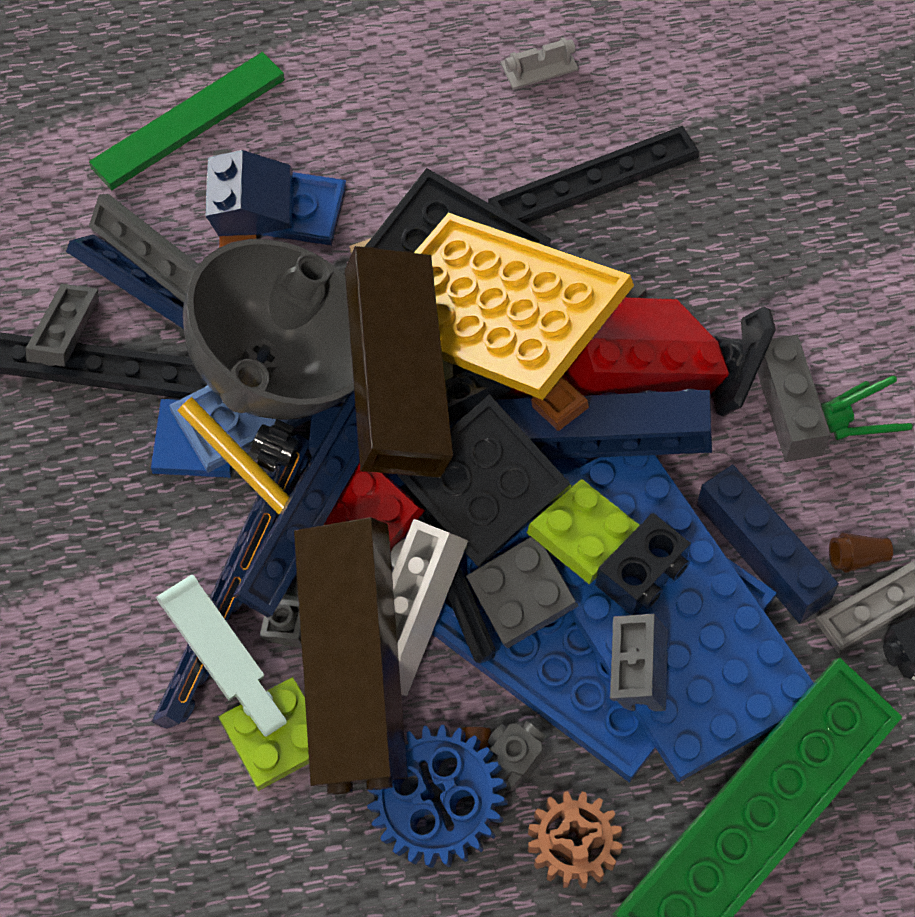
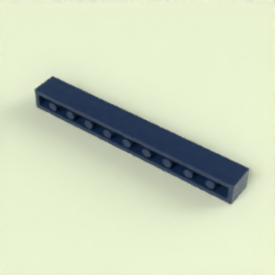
M684 389L674 392L648 390L630 394L607 392L601 395H586L584 397L588 400L589 408L559 431L532 407L531 399L534 396H525L520 399L495 400L548 459L712 453L710 390ZM335 405L312 415L309 438V451L312 457L342 406ZM461 416L449 422L450 428H452L464 416Z

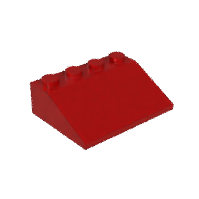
M626 297L566 370L569 383L583 396L601 395L607 392L630 394L648 390L674 392L684 389L710 390L711 395L729 375L718 341L678 299Z

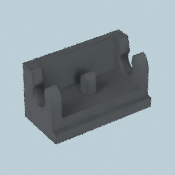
M655 614L613 617L610 699L617 701L623 708L630 711H635V704L647 705L653 711H666L668 629Z

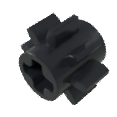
M276 419L271 427L265 424L260 426L250 451L258 454L257 464L272 472L279 465L289 467L300 443V440L292 437L294 426Z

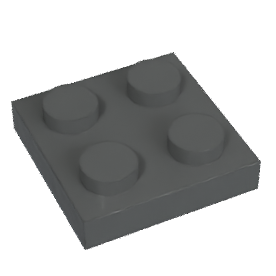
M532 537L466 576L506 648H510L579 607L547 549Z

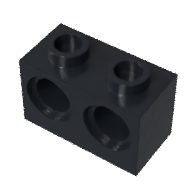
M652 512L598 568L595 586L631 615H635L643 606L649 609L663 593L661 587L668 579L671 578L676 581L688 568L690 561L687 560L691 543ZM662 549L669 556L657 557L650 550ZM633 576L638 578L642 584L632 586L627 584L623 578Z

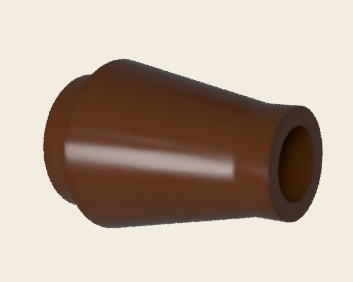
M841 533L839 537L832 538L829 544V558L832 567L835 570H842L844 573L881 562H889L893 557V546L889 538Z

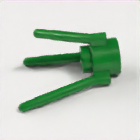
M894 375L871 386L868 381H865L836 398L821 403L830 434L834 433L836 440H840L848 436L911 430L913 428L911 423L848 427L849 423L854 421L851 405L896 383L897 377Z

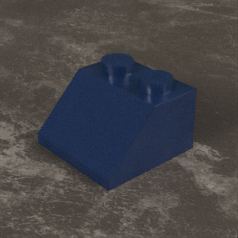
M245 150L208 157L205 216L217 235H259L292 228V167L289 164Z

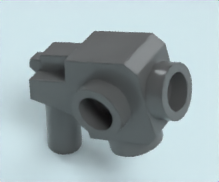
M528 721L522 727L517 723L509 724L508 727L501 724L494 730L488 740V744L492 747L490 750L495 753L489 763L498 762L502 767V770L493 778L504 779L507 783V787L496 791V794L502 797L507 791L513 792L523 778L529 779L547 756V747L542 744L547 736Z

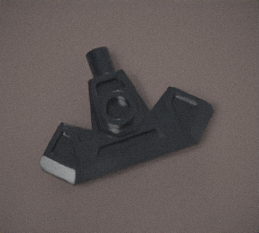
M759 308L741 319L742 339L714 336L718 341L729 375L712 392L715 410L717 414L723 417L743 406L776 331L771 309Z

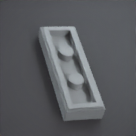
M915 560L816 617L815 622L838 654L915 610Z

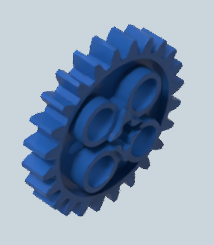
M426 725L423 726L421 739H417L408 731L406 732L408 744L405 746L408 777H418V787L412 794L402 795L400 789L405 779L392 780L393 788L367 790L372 795L378 797L377 801L367 805V809L381 814L372 822V826L376 829L387 828L380 838L381 841L387 844L397 840L392 852L400 856L409 849L408 861L415 865L424 855L425 865L429 868L434 867L438 856H440L445 866L451 867L452 854L455 853L466 862L468 861L467 848L469 846L474 847L480 852L484 850L479 840L482 835L495 838L496 835L488 827L490 822L501 823L504 821L495 812V807L507 805L508 801L504 797L497 795L496 791L507 787V783L504 779L493 778L502 770V767L498 762L486 764L491 759L493 752L488 747L478 751L481 741L475 735L465 743V732L461 728H458L453 736L450 737L449 729L445 725H441L437 736H434L431 729ZM447 758H456L457 768L454 773L446 777L440 776L439 767L441 763ZM424 761L428 764L434 784L443 791L440 794V799L453 821L454 829L452 831H448L444 815L439 806L431 801L434 798V792L420 767ZM466 796L474 797L475 804L473 810L468 815L458 816L456 813L458 801ZM426 815H434L435 826L433 830L428 834L419 835L417 833L419 820Z

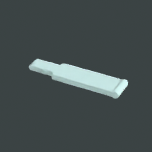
M194 575L188 576L156 596L161 607L175 624L228 701L237 697L243 706L245 714L251 717L265 737L287 723L285 717L273 702L271 694L268 691L266 692L259 682L264 678L263 672Z

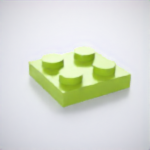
M581 479L529 524L527 534L590 584L596 579L598 568L640 525Z
M293 677L267 690L287 721L285 725L267 737L261 733L251 717L245 714L242 705L218 716L258 791L309 764L305 697Z

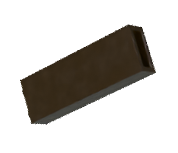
M355 246L345 268L360 471L441 478L453 457L431 255L411 251L402 252L377 249L375 247Z
M369 517L294 530L310 785L327 787V795L353 793V785L365 783L367 790L393 788L392 780L407 779L408 775L388 524Z

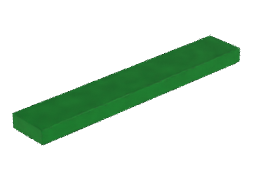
M262 51L89 161L90 167L112 191L285 80L284 73Z

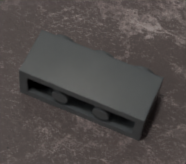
M796 334L772 338L757 373L784 460L789 462L823 456L831 434L799 336Z

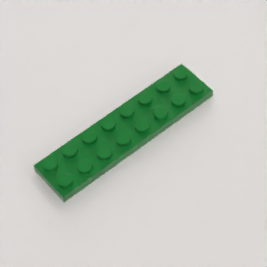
M841 658L833 660L612 915L614 917H734L903 717Z

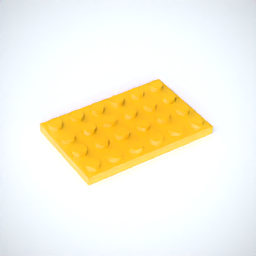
M450 213L444 217L414 252L431 255L442 359L541 400L546 397L634 287L631 275Z

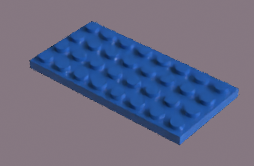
M655 455L599 457L564 475L572 487L583 479L639 525L653 512L691 543L687 557L690 564L685 572L676 581L669 578L661 587L663 593L656 603L649 609L643 606L635 614H655L668 629L666 711H653L647 705L635 704V711L632 712L677 782H681L774 729L814 682ZM529 525L518 534L522 541L531 537L527 534ZM662 549L650 550L657 557L669 556ZM549 552L579 607L568 613L611 678L613 617L629 616L631 614L595 586L596 579L588 584ZM633 576L623 578L627 584L632 586L642 584L638 578Z

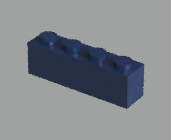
M734 464L702 484L697 506L768 587L777 592L776 597L799 624L831 602L839 583Z

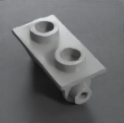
M560 38L557 42L543 45L541 50L533 48L520 53H510V57L500 61L513 90L579 70L572 56L576 52L575 44L572 39L566 40L565 38Z

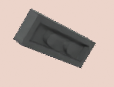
M61 283L25 348L27 361L43 363L48 366L66 365L99 302L98 288Z

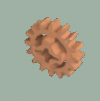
M566 791L563 793L562 803L558 804L556 800L550 797L546 803L548 812L541 809L535 811L534 819L539 824L529 825L528 835L536 839L528 843V852L540 854L535 859L534 866L536 869L543 868L544 866L549 868L547 873L548 881H552L557 875L562 876L563 888H568L571 879H578V883L583 889L587 886L589 876H592L599 883L603 881L604 873L602 867L612 871L615 868L616 860L611 855H620L622 844L613 840L621 837L622 828L621 826H610L616 813L611 810L603 814L600 811L602 799L598 798L593 804L587 803L586 792L582 791L578 801L572 800L571 795ZM580 815H584L590 818L592 821H594V823L589 822ZM561 817L562 822L559 828L550 830V833L546 834L551 823ZM570 832H576L577 838L582 839L580 846H574L573 841L568 839ZM600 845H604L600 855L589 863L588 854L590 851L599 848ZM560 855L570 862V865L560 862L554 856Z

